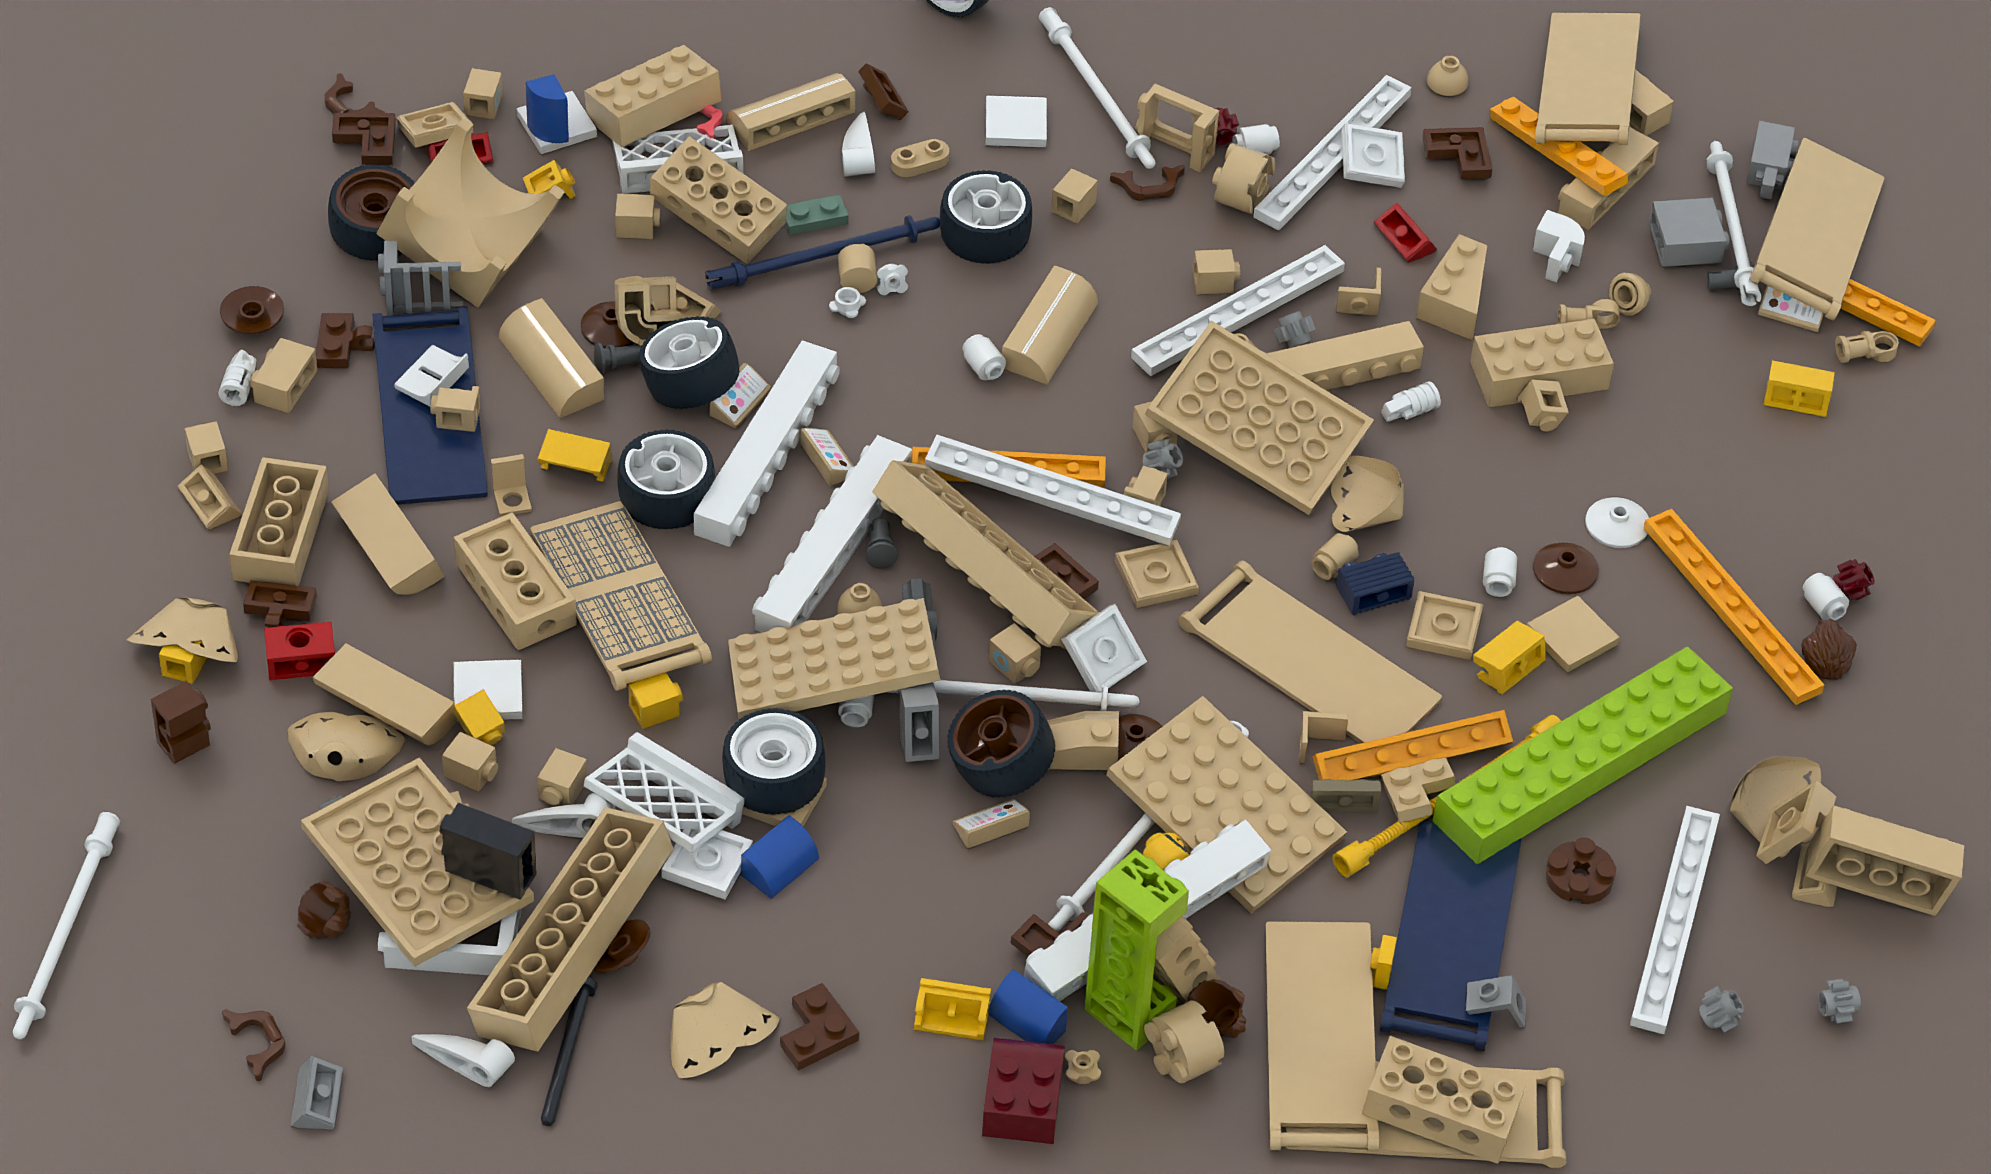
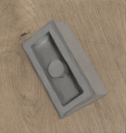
M310 1056L300 1066L291 1118L292 1127L332 1130L335 1127L343 1067L314 1056Z

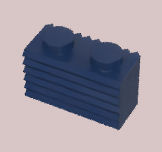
M1400 552L1389 555L1381 553L1374 556L1371 560L1360 563L1352 561L1346 563L1342 568H1338L1336 587L1353 615H1356L1358 612H1367L1369 609L1373 610L1376 607H1385L1387 604H1397L1399 601L1403 602L1405 599L1409 600L1412 597L1414 576L1409 571L1405 561H1403Z

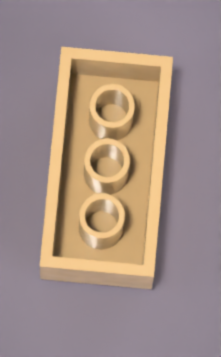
M685 45L673 48L667 53L649 59L641 65L584 90L587 115L595 127L620 147L631 144L703 110L707 105H714L721 101L719 71Z
M1595 319L1474 336L1470 360L1488 407L1519 403L1517 397L1531 380L1559 381L1563 396L1608 390L1614 366Z
M262 457L229 554L232 581L246 583L260 581L299 586L329 494L326 466Z
M1833 805L1809 843L1805 876L1936 916L1962 878L1964 845Z

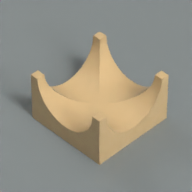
M463 117L440 152L409 190L403 187L398 193L376 234L385 241H397L398 250L415 263L461 262V271H449V286L457 294L479 308L542 231L565 191L554 185L547 192L529 194L510 188L499 181L484 167L477 157L471 140V131L474 124ZM429 271L430 274L442 282V271Z

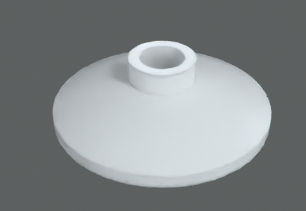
M1611 497L1595 502L1588 509L1585 524L1589 534L1601 544L1613 548H1629L1640 544L1647 537L1648 533L1644 530V523L1649 517L1646 511L1637 503L1624 498Z

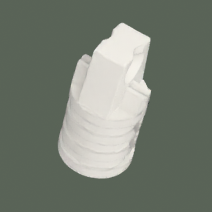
M242 349L234 355L226 368L218 392L220 399L231 406H240L246 402L251 388V377L256 367V358Z
M1428 381L1393 395V400L1384 404L1381 413L1386 422L1402 417L1405 420L1416 417V415L1429 412L1431 409L1439 408L1441 404L1440 395L1436 386Z

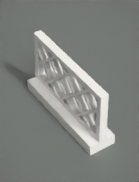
M733 125L717 126L714 129L715 137L728 136L722 142L709 138L707 134L699 133L697 128L654 132L626 145L635 147L631 151L620 147L612 140L622 194L649 192L651 176L673 154L670 151L678 148L689 136L703 146L712 147L711 151L743 173L742 151L739 150ZM655 143H665V145H664L663 147H658V146L653 145V144H655ZM644 151H647L652 155L647 158L640 154Z
M638 732L629 738L626 749L587 776L584 781V787L625 812L664 820L670 839L690 852L695 851L727 826L733 829L741 822L744 798ZM625 763V765L634 770H621V766ZM617 780L618 786H606L600 781ZM623 780H641L642 786H624ZM647 780H652L660 786H648ZM626 796H644L645 802H632ZM650 796L668 797L669 802H651ZM674 797H680L688 803H675ZM653 812L671 813L672 819H660L653 815ZM677 813H695L696 819H678ZM701 813H706L714 819H702ZM680 829H698V834L691 838L681 832Z

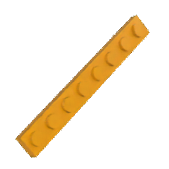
M1672 508L1645 520L1644 530L1795 705L1823 693L1824 683Z

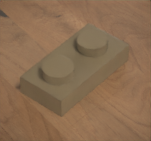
M1364 779L1312 780L1310 797L1326 812H1378L1381 783L1380 781Z

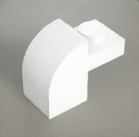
M1549 210L1546 211L1536 229L1533 251L1549 256L1545 279L1557 283L1562 272L1567 273L1571 264L1579 267L1585 236L1577 222L1567 216Z

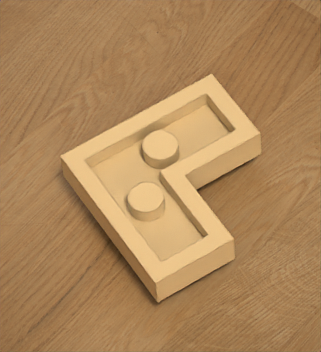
M1446 757L1428 760L1425 763L1406 768H1396L1393 771L1381 774L1383 788L1399 823L1432 815L1431 803L1427 794L1449 789L1456 784L1455 776Z

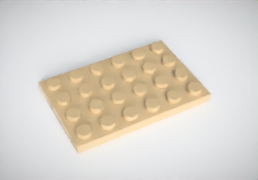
M1212 320L1145 413L1151 419L1307 515L1311 514L1374 421V419Z
M924 598L916 600L906 599L898 604L884 607L874 606L865 611L851 614L841 613L835 617L818 621L808 620L791 628L775 627L766 632L752 635L743 634L728 640L739 719L749 715V713L761 711L762 709L777 708L795 712L941 681Z
M1204 696L1200 697L1113 764L1106 774L1166 833L1172 832L1179 835L1191 852L1200 843L1205 841L1210 843L1215 840L1226 826L1230 824L1236 826L1246 819L1271 849L1267 865L1228 891L1251 914L1345 839L1347 831Z
M420 757L301 820L302 830L414 967L534 902V893L529 887L520 900L445 871L444 856L441 854L443 839L439 830L444 816L451 814L458 802Z

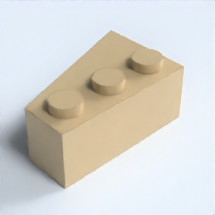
M1460 234L1457 236L1420 291L1416 318L1473 341L1487 251L1486 244Z

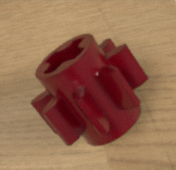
M1214 108L1219 110L1216 144H1228L1232 141L1233 135L1237 133L1236 127L1239 126L1236 114L1230 115L1228 108Z
M1857 559L1837 565L1840 573L1834 575L1833 581L1846 597L1850 596L1853 601L1871 594L1868 587L1873 585L1875 580L1870 567L1865 562L1858 564Z

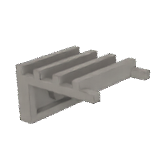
M384 241V254H378L379 273H384V276H380V294L386 295L387 316L394 315V312L413 314L415 311H425V313L458 310V307L463 306V301L450 302L449 271H461V262L399 263L397 241ZM429 271H442L444 302H431ZM410 272H422L424 302L412 303Z

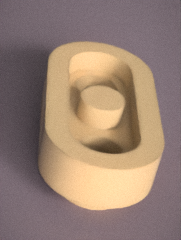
M930 139L898 148L891 155V170L898 176L912 177L940 169L949 162V147L941 140Z

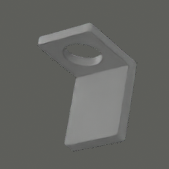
M1513 975L1468 982L1466 1011L1469 1015L1509 1009L1519 1028L1525 1027L1526 998Z

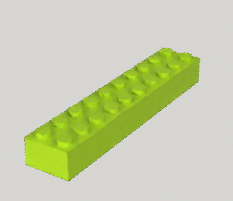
M1687 646L1437 795L1432 821L1476 864H1479L1725 715L1733 687Z

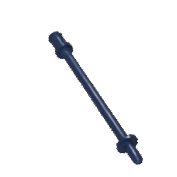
M908 215L904 218V225L748 265L734 261L731 262V266L705 271V279L718 278L706 283L710 291L732 284L741 286L745 284L748 277L837 255L846 246L853 244L872 246L903 237H908L911 243H915L919 233L938 229L940 227V219L932 217L914 222L912 216Z

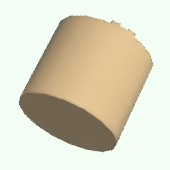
M853 244L842 249L838 255L841 286L852 287L859 293L870 291L877 283L875 253L865 244Z

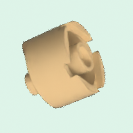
M1231 143L1226 151V161L1223 168L1218 167L1213 176L1212 184L1217 185L1214 200L1237 210L1253 214L1254 208L1268 195L1271 185L1267 184L1268 174L1274 176L1275 158L1242 145Z
M1188 1001L1153 1018L1151 1022L1144 1025V1032L1156 1053L1154 1064L1158 1072L1163 1076L1169 1074L1179 1083H1186L1220 1066L1222 1063L1218 1060L1224 1058V1046L1220 1033L1213 1021L1209 1023L1205 1021L1201 1014L1207 1011L1196 1001Z

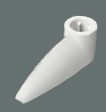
M865 112L860 113L853 121L843 140L841 152L845 177L875 173L874 154Z
M596 793L588 795L584 804L562 805L532 811L513 817L512 823L534 832L584 838L604 807L615 809V805Z
M416 1034L411 1037L412 1044L420 1050L485 1087H491L515 1062L511 1049L505 1043L496 1039L491 1040L488 1044H484L472 1039L452 1035Z

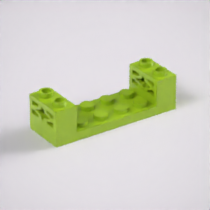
M1135 849L1096 882L1084 1010L1137 1051L1149 1041L1144 1032V1025L1151 1022L1153 1018L1176 1008L1177 997L1174 996L1167 986L1160 985L1153 979L1158 936L1187 912L1189 890L1182 881L1171 877L1159 868L1153 859L1145 857Z

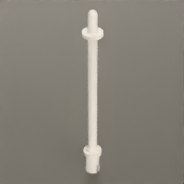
M1052 7L1042 10L1038 18L1049 32L1048 37L1050 41L1063 47L1128 142L1126 145L1127 155L1130 158L1139 157L1147 169H1152L1156 162L1149 152L1151 147L1149 137L1137 135L1070 38L1072 34L1070 26L1061 20L1056 10Z
M1714 141L1710 144L1711 154L1707 158L1706 166L1709 172L1716 174L1738 266V270L1734 275V281L1736 286L1740 288L1743 304L1752 306L1757 304L1755 296L1758 302L1761 301L1762 297L1758 283L1749 280L1753 267H1750L1728 171L1733 166V157L1730 153L1723 151L1722 144L1719 141Z
M948 680L933 682L936 693L979 696L990 691L1005 689L1017 691L1018 693L1021 692L1032 701L1101 706L1100 711H1106L1107 706L1136 708L1140 704L1139 698L1135 695L1108 693V685L1106 684L1103 685L1101 693ZM899 689L887 693H899Z
M110 812L100 813L93 833L86 838L84 847L88 854L28 996L18 998L14 1003V1010L19 1013L12 1032L16 1039H23L27 1035L32 1021L42 1019L46 1013L45 1007L40 1003L99 861L101 858L109 856L112 851L113 844L111 842L120 825V819L115 814Z
M1145 813L1072 897L1062 895L1057 900L1056 905L1060 911L1048 925L1059 933L1069 920L1074 921L1084 912L1082 905L1095 892L1096 882L1123 860L1155 821Z

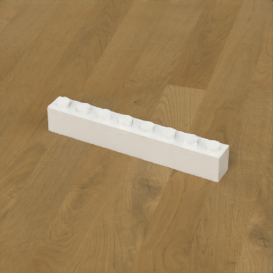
M803 340L801 341L694 512V535L730 547L736 536L740 537L743 534L750 513H756L760 497L763 492L770 490L777 469H783L790 448L794 449L800 439V429L810 425L814 409L817 405L821 406L823 404L827 388L830 384H835L840 372V367L837 366V352Z
M877 435L870 446L866 445L864 447L860 461L855 467H850L841 488L837 487L833 491L830 503L825 510L821 509L818 512L812 529L804 532L795 553L791 552L787 556L783 570L779 575L775 574L772 577L766 594L763 597H758L752 610V614L755 615L756 631L762 633L775 627L791 628L807 621L869 532V524H873L872 520L877 519L883 512L884 508L880 505L881 500L872 493L873 489L892 460L912 463L911 448Z
M1246 819L1236 826L1233 824L1226 826L1215 840L1210 843L1206 841L1200 843L1192 850L1190 856L1182 861L1176 859L1164 869L1171 877L1182 881L1189 890L1187 912L1183 915L1185 919L1267 865L1271 849ZM1093 913L1082 922L1081 927L1073 932L1070 930L1063 932L1055 939L1053 945L1045 950L1043 948L1035 950L1026 959L1023 976L1059 1001L1087 984Z

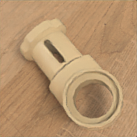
M1610 299L1598 300L1592 305H1586L1585 308H1571L1559 304L1557 324L1595 319L1599 329H1610L1615 327L1620 321L1619 306ZM1602 312H1611V313H1613V314H1611V315H1609V316H1599V315H1598L1599 313H1602Z
M1863 331L1861 335L1846 338L1845 336H1837L1835 340L1836 354L1841 363H1846L1850 359L1863 356L1867 359L1873 358L1876 361L1889 362L1896 357L1899 344L1898 338L1886 331L1874 333ZM1884 343L1889 345L1891 349L1881 350L1876 347V344Z

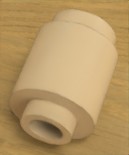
M1335 534L1315 552L1314 558L1311 561L1314 572L1325 580L1336 578L1338 568H1342L1346 563L1355 561L1359 557L1358 545L1349 535Z

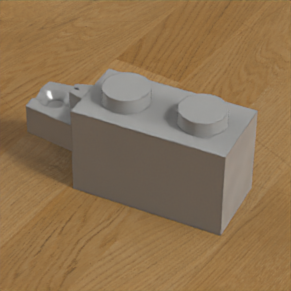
M1759 121L1747 178L1748 184L1761 186L1759 197L1772 199L1774 189L1783 190L1785 178L1788 177L1793 161L1789 160V158H1795L1799 142L1793 140L1795 127Z

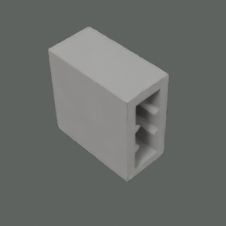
M1713 198L1653 201L1649 227L1662 267L1722 263L1724 251L1729 248V235L1727 231H1723L1722 213L1720 210H1716Z

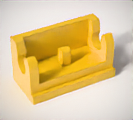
M1772 360L1763 405L1826 417L1835 372Z
M551 429L547 431L538 456V463L542 464L541 469L548 470L550 464L594 473V476H597V481L604 482L613 460L610 442Z
M1519 621L1514 622L1473 654V662L1485 668L1488 672L1487 674L1481 670L1477 673L1478 678L1497 689V692L1503 695L1546 661L1545 635Z
M921 978L915 1008L914 1030L984 1041L989 1016L991 989Z

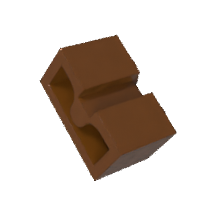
M185 681L151 699L157 743L174 764L210 746L208 731L211 730V726L205 711L208 708V703L201 691H195Z

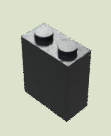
M461 803L456 805L451 814L444 816L439 832L442 834L443 839L441 854L444 856L445 871L521 900L537 874L534 831Z

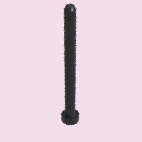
M591 977L586 979L573 999L541 1115V1122L545 1126H551L555 1122L589 996H594L597 989V982Z

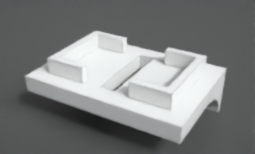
M432 345L394 384L395 389L431 407L432 396L438 395L439 388H450L469 368L468 354L458 357ZM422 370L426 371L427 373H429V374H431V375H433V376H435V377H437V378H439V379H441V380H440V381L437 380L436 378H434V377H432V376H430V375H428V374L422 372Z

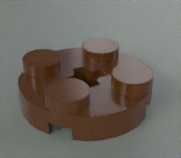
M1579 838L1576 842L1564 843L1552 851L1546 866V880L1550 889L1560 898L1570 901L1571 898L1581 899V904H1591L1602 900L1610 893L1617 870L1612 858L1605 850L1596 846L1594 841L1589 838ZM1575 869H1584L1587 871V876L1581 873L1576 875L1574 871Z

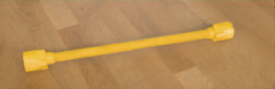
M1549 715L1530 728L1531 734L1526 736L1525 740L1472 774L1558 724L1561 720L1555 715ZM1437 796L1430 800L1432 815L1434 814ZM1431 815L1401 823L1397 821L1375 837L1360 844L1358 840H1355L1333 854L1332 860L1335 868L1346 878L1352 876L1370 864L1368 860L1374 855V852Z

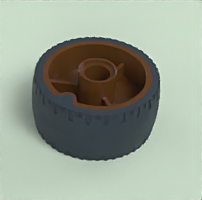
M378 164L355 167L342 174L335 181L328 202V223L332 238L336 244L349 255L359 259L378 261V254H384L385 240L376 233L398 193L403 187L409 190L415 184L414 181L396 168Z
M1004 689L990 691L989 693L979 695L977 698L975 697L959 710L948 730V748L957 770L974 790L986 796L1000 798L1013 796L1014 794L1017 795L1026 789L1028 790L1043 778L1053 762L1055 740L1050 725L1039 707L1021 692L1018 693L1017 691Z

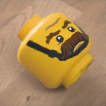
M1172 832L1156 833L1146 841V847L1142 855L1153 859L1159 868L1164 871L1172 861L1176 859L1182 861L1190 856L1191 851L1179 835Z

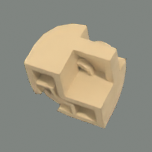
M631 276L615 280V315L618 327L628 339L642 346L646 338L655 330L669 322L682 318L681 313L676 309V278L674 276L650 278Z

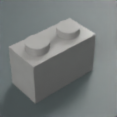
M934 683L899 689L900 741L905 762L939 759V703Z

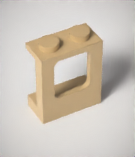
M1154 84L1147 93H1143L1137 103L1139 119L1135 126V131L1138 132L1137 135L1155 138L1190 153V168L1201 172L1215 155L1219 110L1158 84ZM1159 100L1188 111L1193 115L1192 135L1163 124L1158 120Z

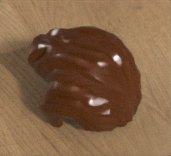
M1829 618L1826 621H1818L1815 631L1802 640V655H1805V663L1819 678L1829 680L1834 678L1837 680L1849 671L1857 644L1853 637L1844 632L1843 628L1836 621Z
M319 881L310 886V889L301 898L298 907V921L301 924L298 923L297 927L310 938L321 939L323 937H330L335 939L339 937L349 926L351 917L349 897L340 888L328 882Z
M1216 979L1205 980L1193 988L1188 1001L1193 1000L1203 1006L1207 1012L1201 1015L1207 1023L1211 1021L1215 1023L1220 1036H1231L1235 1039L1238 1037V1034L1246 1031V1019L1242 1015L1245 996L1239 989Z

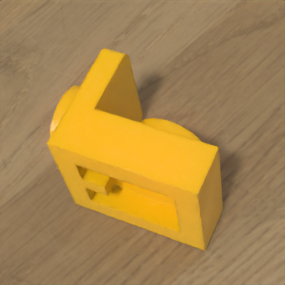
M555 160L523 177L529 194L544 193L549 191L554 185H557L565 191L569 199L576 196L572 185L575 184L572 174L567 168L562 169Z
M1383 935L1381 947H1373L1370 968H1372L1373 987L1388 990L1397 937Z

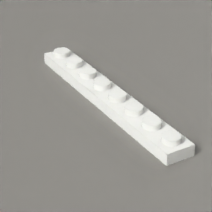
M1386 75L1254 208L1253 217L1279 231L1343 166V125L1349 123L1380 128L1411 96L1412 87Z
M1324 245L1134 347L1131 351V358L1147 374L1152 376L1184 359L1211 320L1232 333L1344 272L1345 263Z
M936 435L925 458V465L931 469L1168 546L1171 544L1181 519V513L940 435Z
M1686 806L1630 1026L1665 1034L1720 814Z

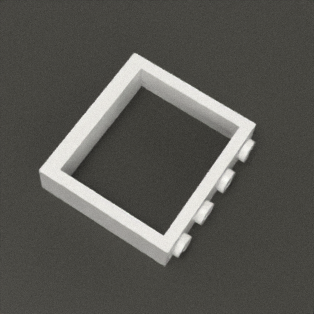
M522 908L501 920L497 946L456 944L414 967L386 932H380L378 951H383L385 968L490 975L518 934Z

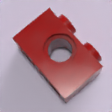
M332 622L264 628L269 681L314 676L335 655Z

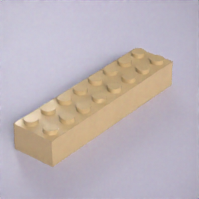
M896 460L890 462L872 491L881 500L880 505L891 513H897L903 519L902 524L906 528L916 533L919 532L925 538L923 542L935 551H941L947 557L945 561L957 570H963L969 576L967 580L972 585L982 590L985 589L991 595L990 600L1003 609L1007 608L1014 614L1012 619L1017 624L1030 628L1036 633L1034 637L1039 643L1049 648L1060 646L1066 649L1061 638L1099 613L930 467Z
M604 807L467 1007L478 1037L490 1040L496 1039L506 1044L537 1052L540 1050L673 851L664 820Z

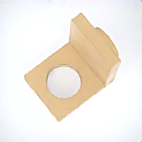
M1376 268L1374 289L1339 287L1336 312L1378 316L1381 297V268Z
M523 454L491 459L492 486L499 516L502 517L512 512L514 515L532 512L526 488ZM511 495L519 496L522 499L521 504L514 507L507 506L503 501Z
M1303 711L1300 729L1299 763H1305L1308 738L1345 740L1348 714Z

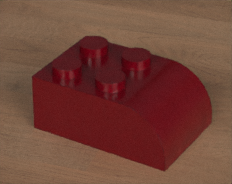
M994 1038L983 1112L982 1136L1054 1144L1065 1055L1064 1045Z

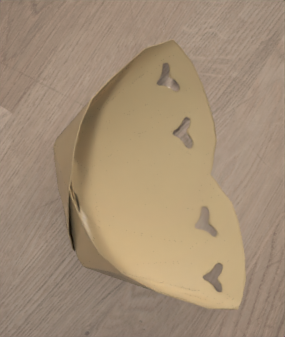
M1357 455L1350 456L1331 484V496L1337 505L1332 514L1334 527L1339 531L1349 532L1400 520L1403 516L1404 483L1402 484L1396 467L1389 462ZM1349 466L1352 474L1343 477L1344 473L1347 472L1346 467ZM1341 488H1344L1345 490L1349 491V493H1347L1345 497H1342V494L1344 492ZM1343 515H1346L1350 519L1343 522V520L1345 519Z
M186 597L174 599L126 639L131 643L151 646L177 644L192 654L223 662H237L238 651L227 609L222 608L218 604ZM141 631H143L144 634L143 636H140V634L135 635L136 633H139ZM160 632L167 636L166 638H162L161 636L154 638V636L158 635ZM202 640L204 647H201L199 644H192V642ZM222 647H225V649H226L230 654H227V653H225L224 651H223V652H217L216 650H217V649H221Z
M336 712L316 713L297 721L288 728L289 743L302 767L314 776L334 779L337 782L361 779L376 773L400 752L405 742L404 736L396 728L376 717L367 715L346 716ZM320 718H323V719H330V718H332V720H328V721H326V722H323ZM360 721H363V722H366V723H374V724H370V725L366 726L365 724L361 723ZM307 722L302 728H296ZM385 729H387L390 732V734L396 737L388 736ZM336 751L341 754L342 762L339 765H333L328 761V755L331 752Z
M1771 757L1761 761L1749 769L1740 780L1732 796L1730 812L1761 842L1770 810L1808 786L1809 784L1803 776L1808 774L1809 771H1812L1809 776L1811 783L1816 780L1821 783L1820 765L1807 758Z
M723 982L711 983L695 995L688 996L673 1009L670 1035L672 1067L678 1078L695 1077L713 1070L726 1062L736 1047L754 1045L770 1035L777 1027L780 1017ZM762 1014L771 1016V1018H767L766 1024L764 1023V1018ZM746 1026L756 1029V1031H750L748 1035H744ZM711 1047L721 1048V1051L715 1052L712 1058L709 1057ZM688 1058L698 1063L695 1066L689 1065L687 1068H684Z

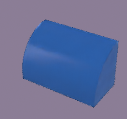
M555 74L526 81L527 126L530 132L545 142H569L568 100Z
M789 815L741 854V876L772 899L819 859L817 847L805 828Z
M1012 969L1001 982L993 996L989 1008V1016L1023 1040L1029 1042L1054 1044L1066 1032L1068 1007Z

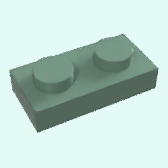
M840 194L787 204L785 227L789 235L846 225L848 224L849 215Z

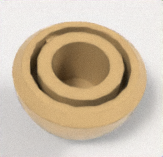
M1445 56L1430 69L1427 76V84L1430 89L1440 95L1455 96L1467 89L1468 74L1458 58Z
M1621 273L1617 275L1609 287L1610 300L1618 304L1619 313L1625 316H1632L1641 312L1648 304L1651 294L1648 283L1641 276L1634 273Z
M857 583L841 595L837 604V614H851L865 611L874 606L883 607L879 595L864 583Z

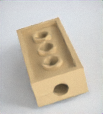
M690 136L651 176L650 195H655L657 202L747 265L786 223L787 204Z
M513 512L454 536L455 563L517 651L577 625L576 599Z
M1182 916L1157 938L1154 976L1186 1003L1188 1002L1190 992L1200 982L1212 979L1220 980L1214 970L1217 963L1208 955L1209 951L1200 942V937L1192 930L1193 926Z
M1390 1036L1369 1087L1362 1115L1498 1164L1526 1085Z

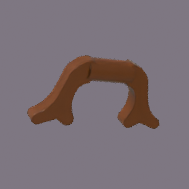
M341 73L337 74L336 83L325 93V105L334 113H385L383 110L376 108L374 102H369L364 108L359 110L348 109L337 97L344 93H351L353 91V83L345 81Z
M1185 166L1163 167L1162 176L1167 180L1163 185L1138 186L1132 181L1133 172L1130 170L1125 173H1110V182L1122 186L1132 198L1137 200L1158 197L1167 198L1174 194L1176 181L1180 176L1184 175Z
M224 1009L222 1015L224 1020L230 1024L232 1035L238 1034L243 1028L250 1025H258L264 1030L270 1042V1047L260 1054L248 1055L246 1057L248 1066L254 1069L255 1080H262L266 1067L281 1056L285 1050L284 1037L273 1016L266 1011L235 1013Z

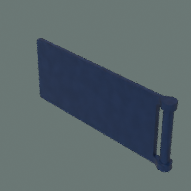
M462 306L458 307V310L389 316H382V313L372 314L389 494L397 505L487 497L488 490L480 417L478 416L475 432L437 428L436 415L431 414V407L395 389L394 385L432 345H435L454 356L463 357L465 354H468L469 368L450 388L472 391V387L476 386L468 307ZM459 323V326L383 331L385 328ZM422 370V372H424V373H426V374H428V375H430V376L436 378L437 380H439V381L441 380V379H439V378H437V377H435V376H433V375L427 373L426 371Z
M1423 820L1420 822L1380 1026L1381 1032L1390 1033L1391 1030L1472 1045L1475 1050L1485 1051L1492 1011L1472 1015L1467 1013L1468 982L1498 978L1521 838L1481 863L1476 864L1433 821ZM1394 1011L1478 1027V1030L1474 1032L1394 1016Z

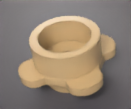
M1089 1050L1088 1052L1068 1051L1065 1054V1061L1068 1063L1066 1077L1077 1084H1088L1098 1080L1101 1076V1070L1097 1064L1100 1060V1054L1095 1050Z

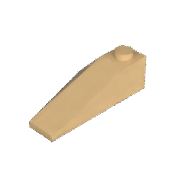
M1083 711L1047 720L1055 740L1054 758L1048 769L1108 770L1118 761L1119 711Z

